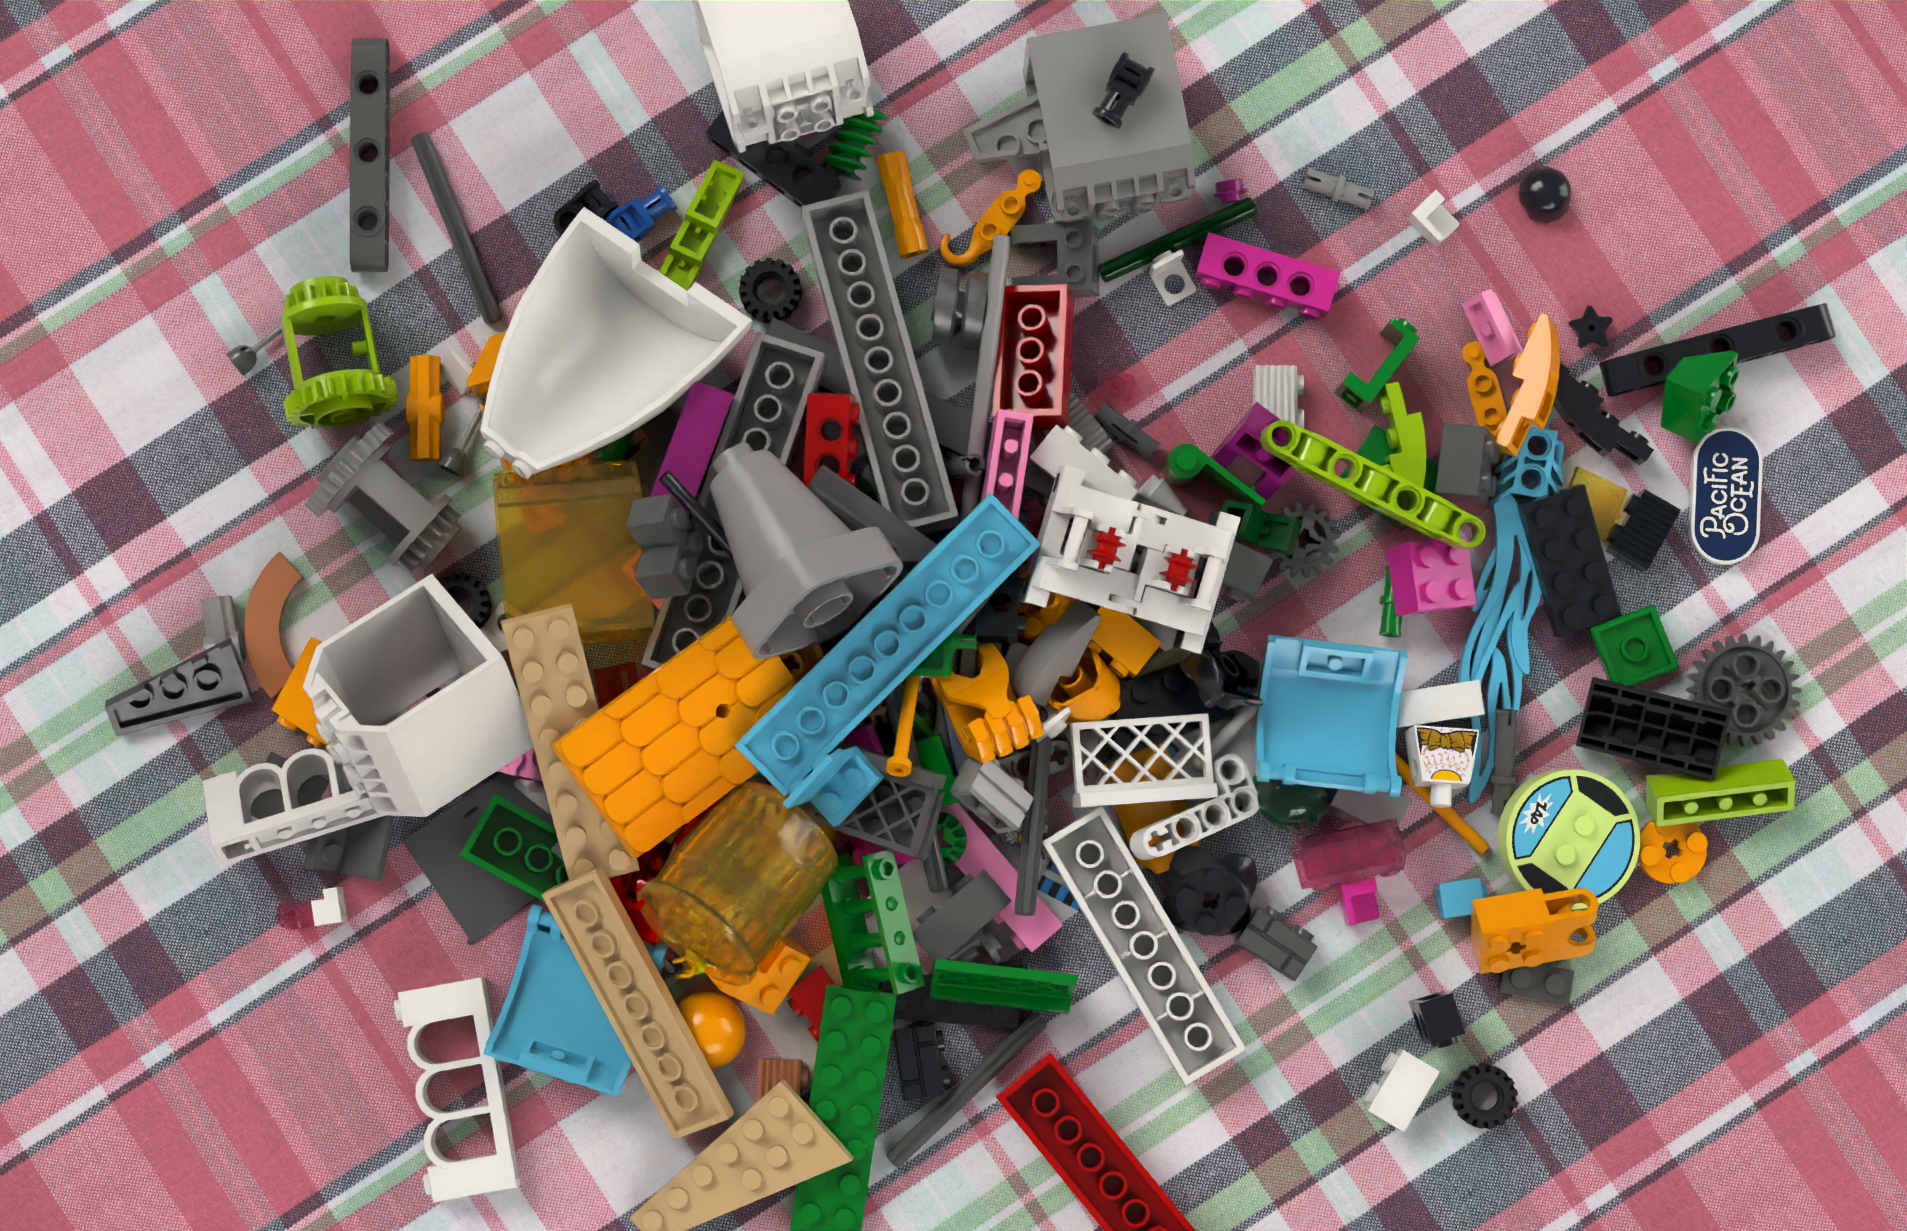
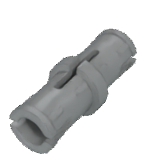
M1309 168L1302 187L1303 189H1309L1329 196L1333 202L1337 203L1338 200L1364 208V210H1368L1371 203L1369 199L1373 197L1375 189H1369L1348 182L1344 176L1339 175L1337 178L1313 168Z

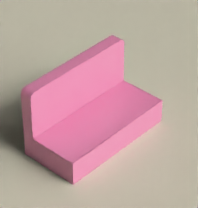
M1489 289L1462 304L1490 366L1523 353L1519 340L1495 292Z

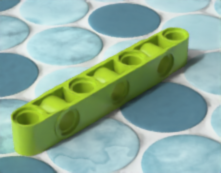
M1278 420L1271 423L1261 432V445L1268 453L1287 462L1297 470L1431 538L1440 540L1457 549L1476 547L1485 538V526L1477 517L1463 511L1448 500L1319 434L1305 430L1286 420ZM1275 428L1283 430L1286 434L1287 440L1283 447L1277 446L1272 440V431ZM1337 460L1344 461L1348 466L1349 472L1345 479L1340 478L1335 473L1334 466ZM1400 492L1406 493L1410 498L1411 504L1408 510H1402L1397 504V496ZM1463 523L1470 526L1472 530V538L1469 542L1462 540L1459 535V529Z

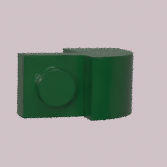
M1224 499L1221 512L1241 517L1234 541L1266 554H1271L1272 551L1293 555L1302 527V521L1294 517L1266 513L1251 503Z

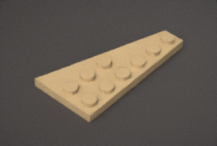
M782 1079L641 1206L630 1219L640 1231H685L848 1163L854 1159V1156L792 1087Z

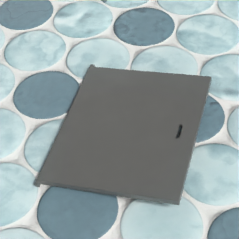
M502 772L402 840L469 938L466 940L469 945L536 900V898L459 857L494 793L554 826L552 815L527 798L513 785L516 779L536 781L534 779Z

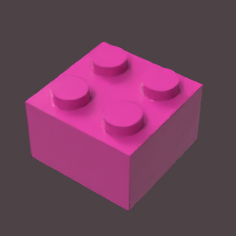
M1467 536L1461 537L1462 540L1468 542ZM1437 539L1406 542L1386 548L1396 617L1454 611L1477 605L1469 548L1457 549Z

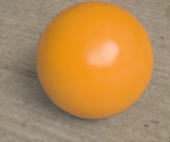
M701 991L687 996L678 1003L677 1007L711 1070L721 1068L737 1057L745 1043L746 1021L741 1009L731 998L714 991Z

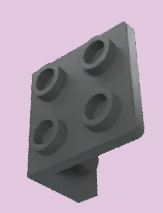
M317 798L316 802L324 800V798ZM385 815L309 839L304 867L340 872L374 881H381L395 816Z

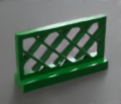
M935 959V963L933 962L929 998L1069 1014L1071 998L1077 986L1078 975Z

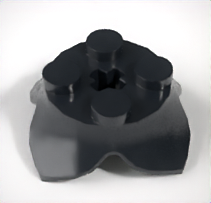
M1211 619L1201 654L1189 652L1186 659L1180 663L1182 671L1196 683L1200 689L1198 691L1199 698L1209 708H1212L1214 705L1226 710L1237 706H1262L1264 704L1263 700L1258 696L1250 694L1259 682L1260 661L1241 651H1220V645L1223 642L1220 641L1218 630Z
M1187 845L1176 850L1169 868L1171 890L1164 896L1162 902L1163 909L1171 923L1182 930L1199 932L1204 936H1225L1240 931L1250 918L1251 909L1249 902L1257 885V869L1254 859L1241 853H1228L1221 858H1217L1207 849L1200 846ZM1209 890L1212 894L1217 892V898L1207 901L1205 900L1204 893Z

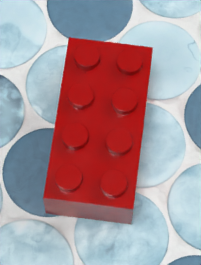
M1068 284L1005 286L994 374L993 419L998 410L1002 409L1034 415L1032 430H1052L1056 425L1064 429L1067 425L1069 426L1074 298Z

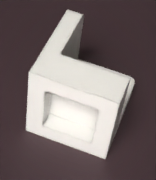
M1437 190L1427 197L1407 219L1435 249L1459 226V222L1442 206L1445 198Z

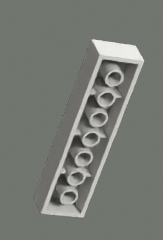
M1103 806L1043 840V848L1184 1085L1190 1084L1247 1050Z

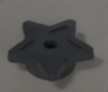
M1588 305L1582 318L1571 320L1568 325L1576 331L1578 347L1580 349L1590 343L1606 347L1608 340L1605 331L1613 322V319L1611 317L1598 316L1594 308ZM1589 325L1594 326V331L1588 329Z

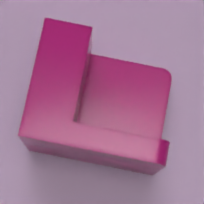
M1375 877L1337 885L1346 926L1375 920L1380 917L1375 892L1378 891Z

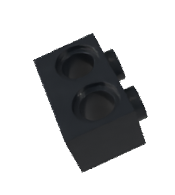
M1440 991L1408 1001L1421 1042L1432 1044L1433 1047L1443 1048L1458 1043L1457 1036L1465 1034L1452 993Z

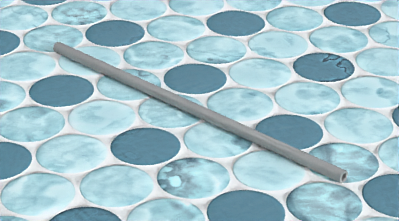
M994 235L967 451V455L979 454L983 459L985 456L1011 237L1005 235ZM982 474L964 478L959 523L979 504ZM956 648L952 657V671L958 675L961 649ZM937 698L933 732L935 734L941 732L948 753L949 743L941 710L942 704Z

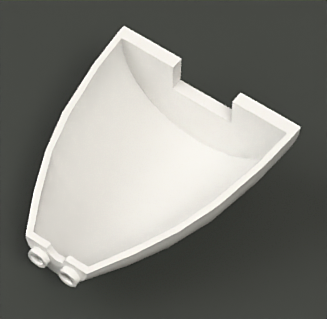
M583 207L551 249L519 301L503 338L489 384L480 429L487 441L483 447L495 459L500 460L502 457L512 464V469L518 475L528 479L532 474L577 459L612 443L661 414L685 394L693 383L699 382L749 332L752 320L696 282L688 291L642 261L640 244Z

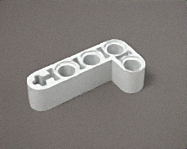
M1227 754L1212 759L1213 781L1217 783L1218 797L1206 799L1137 830L1131 836L1129 844L1133 855L1140 860L1161 857L1253 816L1259 809L1260 799L1243 759L1235 754ZM1222 764L1228 768V779L1221 772ZM1236 796L1242 801L1241 811L1235 806ZM1207 809L1213 814L1212 825L1206 819ZM1177 822H1180L1184 827L1183 838L1176 831ZM1160 836L1162 841L1149 847L1148 841L1153 837Z

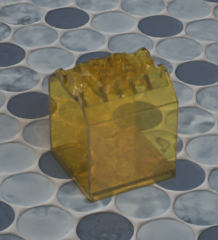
M591 459L571 461L570 467L557 468L555 466L532 474L528 479L521 477L514 470L493 473L495 522L505 620L571 603L582 645L647 639L655 627L653 604L650 597L635 579L642 549L626 529L633 500L642 498L636 461L627 463L626 460L592 465Z

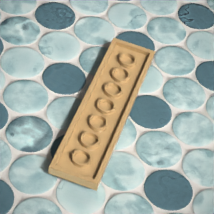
M568 603L502 620V630L568 879L571 880L601 866L608 878L639 871L637 858H632L549 746L599 710L572 604Z
M598 867L579 877L554 886L541 894L673 1140L728 1120L734 1114V1111L603 867Z

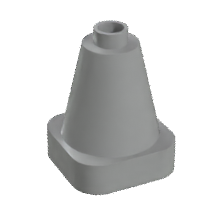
M741 443L727 449L715 459L713 468L717 475L711 482L710 491L746 595V599L732 615L731 621L755 659H767L820 644L842 634L865 615L901 573L903 564L879 527H868L851 531L771 451H753L750 444Z

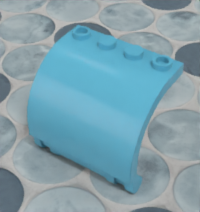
M1268 635L1258 697L1263 700L1264 704L1257 706L1254 760L1257 781L1269 782L1270 779L1281 780L1282 784L1318 786L1362 791L1364 794L1373 795L1378 791L1387 792V795L1390 797H1400L1402 777L1397 776L1395 745L1400 694L1408 660L1407 651Z
M533 904L528 915L526 934L518 964L504 1005L486 1042L483 1054L494 1057L501 1062H510L528 1068L536 1073L548 1074L568 1083H576L595 1089L602 1094H611L619 1097L632 1062L552 914L543 911L544 907ZM644 943L661 975L668 946L659 943L656 946Z

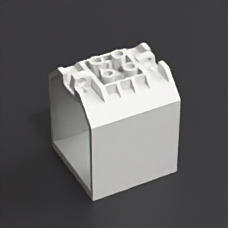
M692 0L700 42L733 143L739 153L746 151L745 146L765 140L769 144L780 141H792L805 134L816 131L824 132L834 126L844 124L843 119L862 113L867 117L874 115L873 105L868 93V87H871L870 76L858 28L848 0Z
M430 574L316 646L303 684L305 693L314 702L312 707L319 722L315 727L326 743L330 742L326 749L336 764L341 762L344 765L343 770L347 780L356 794L359 796L366 792L369 796H372L368 801L378 815L427 817L533 748L522 701L503 656L433 574ZM460 672L464 674V676L386 726H378Z

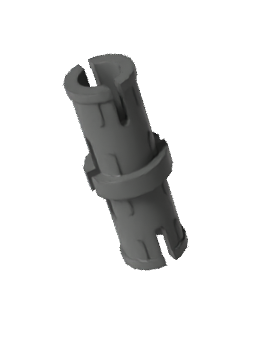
M1107 402L1103 404L1094 416L1099 424L1117 437L1116 441L1118 443L1124 442L1144 457L1146 461L1161 444L1136 426L1138 422L1134 419L1129 421L1108 405Z

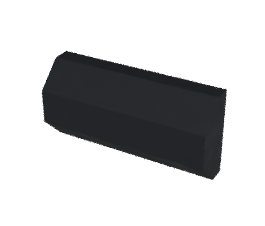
M1593 677L1576 746L1714 780L1731 717V710Z

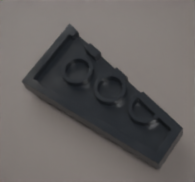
M1023 958L988 965L1023 968ZM932 974L923 975L925 986L899 994L896 997L893 1017L896 1019L1018 1029L1019 1008L929 998ZM891 981L881 982L882 992L893 993Z

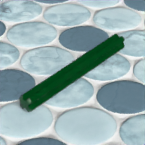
M1247 197L1098 266L1099 274L1104 282L1114 280L1153 262L1154 258L1164 252L1171 250L1173 253L1206 238L1208 232L1215 234L1255 216L1257 213L1256 205L1250 197Z

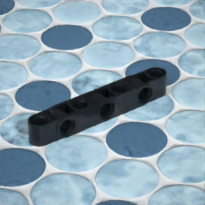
M1827 303L1619 356L1599 363L1607 395L1608 397H1613L1664 384L1666 377L1683 357L1711 354L1710 346L1712 342L1719 343L1724 351L1732 350L1737 352V364L1820 343L1836 337ZM1778 325L1785 326L1789 330V341L1779 338L1777 335ZM1650 359L1657 363L1659 370L1657 375H1650L1646 372L1644 368L1645 360Z

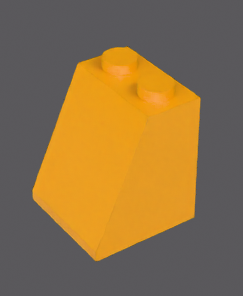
M311 637L271 710L279 714L276 721L292 731L299 727L308 733L306 737L308 742L324 750L330 742L326 743L317 731L315 725L319 722L312 707L314 702L303 689L316 646L323 642Z

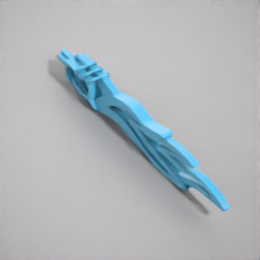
M1551 413L1544 430L1531 426L1517 457L1504 453L1502 463L1496 466L1495 473L1500 470L1501 472L1496 483V496L1489 503L1493 520L1494 548L1481 570L1475 587L1477 605L1471 606V611L1477 612L1464 641L1457 683L1480 680L1481 686L1482 678L1491 658V672L1486 695V719L1489 741L1487 759L1481 773L1482 735L1479 716L1468 717L1470 729L1479 730L1472 776L1467 794V802L1470 804L1474 803L1482 793L1494 764L1495 709L1499 686L1501 685L1502 709H1515L1519 713L1522 675H1527L1530 672L1528 625L1539 604L1542 592L1518 511V504L1513 497L1533 500L1559 491L1558 484L1561 487L1563 486L1564 477L1560 469L1564 444L1561 440L1557 439L1558 431L1549 430ZM1530 438H1536L1541 442L1542 452L1540 455H1533L1528 450L1527 443ZM1557 446L1556 458L1554 460L1555 447ZM1525 471L1531 472L1536 478V485L1533 489L1525 488L1521 482V476ZM1515 538L1520 559L1518 583L1512 586L1503 603L1513 560ZM1492 570L1489 587L1483 590L1485 582ZM1528 574H1530L1528 597L1524 608L1525 586ZM1505 625L1506 645L1513 684L1512 707L1505 659L1499 649L1495 647ZM1480 631L1470 669V659L1477 635Z

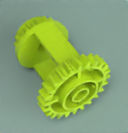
M339 276L315 277L295 284L290 289V294H287L286 299L283 300L285 311L280 316L294 387L291 395L285 396L286 400L283 401L287 422H292L293 426L300 424L301 428L310 425L312 429L319 426L325 427V429L368 421L372 416H381V412L391 411L390 407L397 406L396 402L399 401L396 382L391 380L390 376L383 377V374L380 372L367 303L359 297L356 285L350 286L347 279ZM360 323L363 340L351 342L353 356L366 354L369 370L347 369L333 371L312 377L303 382L294 334H328Z

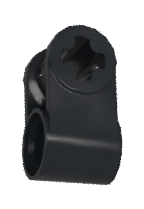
M596 179L586 184L571 200L555 212L553 223L559 238L565 232L560 227L562 221L570 217L575 218L583 207L603 220L619 207L615 201L611 202L599 188L600 183Z

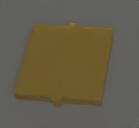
M1576 467L1568 487L1585 484L1600 541L1607 542L1605 541L1615 521L1620 519L1619 511L1628 490L1581 467Z

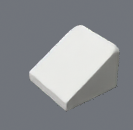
M453 349L443 363L441 373L460 395H464L470 390L467 379L473 368L457 350Z

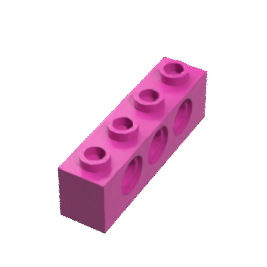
M1208 232L1194 278L1200 279V284L1211 289H1220V286L1233 289V294L1238 297L1250 300L1253 299V296L1266 299L1268 306L1283 310L1286 309V306L1299 309L1301 316L1317 320L1319 316L1325 317L1328 314L1341 272ZM1227 261H1236L1240 264L1242 273L1237 276H1231L1225 271L1224 264ZM1269 271L1273 274L1275 283L1271 286L1262 285L1257 279V273ZM1302 281L1307 286V294L1304 296L1295 295L1290 289V283Z

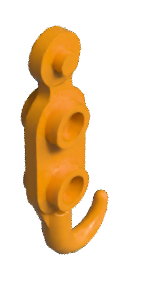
M1032 169L1024 170L1018 176L1015 189L1003 191L997 196L977 222L970 247L964 254H953L948 248L951 236L949 233L944 234L940 243V251L946 262L959 267L970 265L980 255L992 249L994 235L1007 236L1011 231V227L1016 225L1025 212V197L1039 190L1041 186L1040 175Z
M1471 341L1462 350L1464 361L1472 368L1467 379V388L1479 426H1485L1495 436L1500 422L1506 420V407L1497 376L1484 365L1486 355L1480 343ZM1501 449L1499 462H1493V466L1498 465L1503 459L1504 452Z

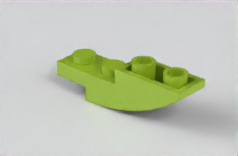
M1399 381L1385 384L1381 389L1382 394L1377 396L1381 414H1387L1390 428L1386 429V436L1390 448L1396 449V454L1387 456L1384 459L1385 465L1381 467L1424 488L1426 439L1422 414L1418 412L1407 415ZM1400 492L1397 496V504L1402 510H1408L1411 504L1409 496L1404 492Z

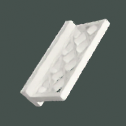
M1208 713L1070 723L1075 794H1072L1073 808L1218 797L1217 783L1213 781ZM1199 721L1200 737L1192 746L1179 732L1187 722ZM1168 723L1179 724L1175 729H1173ZM1154 724H1160L1170 733L1159 748L1144 736ZM1146 725L1141 732L1134 726ZM1119 727H1127L1136 735V738L1125 751L1111 739V736ZM1100 728L1111 729L1107 734H1105ZM1092 729L1102 738L1091 753L1080 744L1079 730ZM1174 738L1188 749V752L1178 764L1163 753ZM1140 740L1155 752L1143 767L1129 755ZM1106 742L1121 755L1110 769L1095 758V755ZM1200 745H1201L1202 754L1197 750V748H1198ZM1081 753L1087 757L1083 763ZM1192 754L1203 762L1204 777L1192 778L1181 769ZM1158 757H1161L1173 768L1164 780H1157L1147 771ZM1124 759L1139 771L1129 783L1122 782L1113 774ZM1091 761L1105 775L1096 785L1084 786L1083 770ZM1177 773H1179V774L1183 777V779H1172V778H1173ZM1143 775L1150 780L1138 782ZM1109 777L1115 782V784L1104 783Z

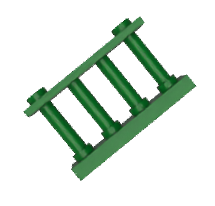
M887 848L862 856L863 864L852 865L850 853H841L815 861L843 986L877 990L881 988L880 982L891 981L894 995L925 986L894 851ZM867 878L871 899H860L856 879ZM875 912L879 933L868 934L864 913ZM873 947H883L887 967L876 968L872 951Z

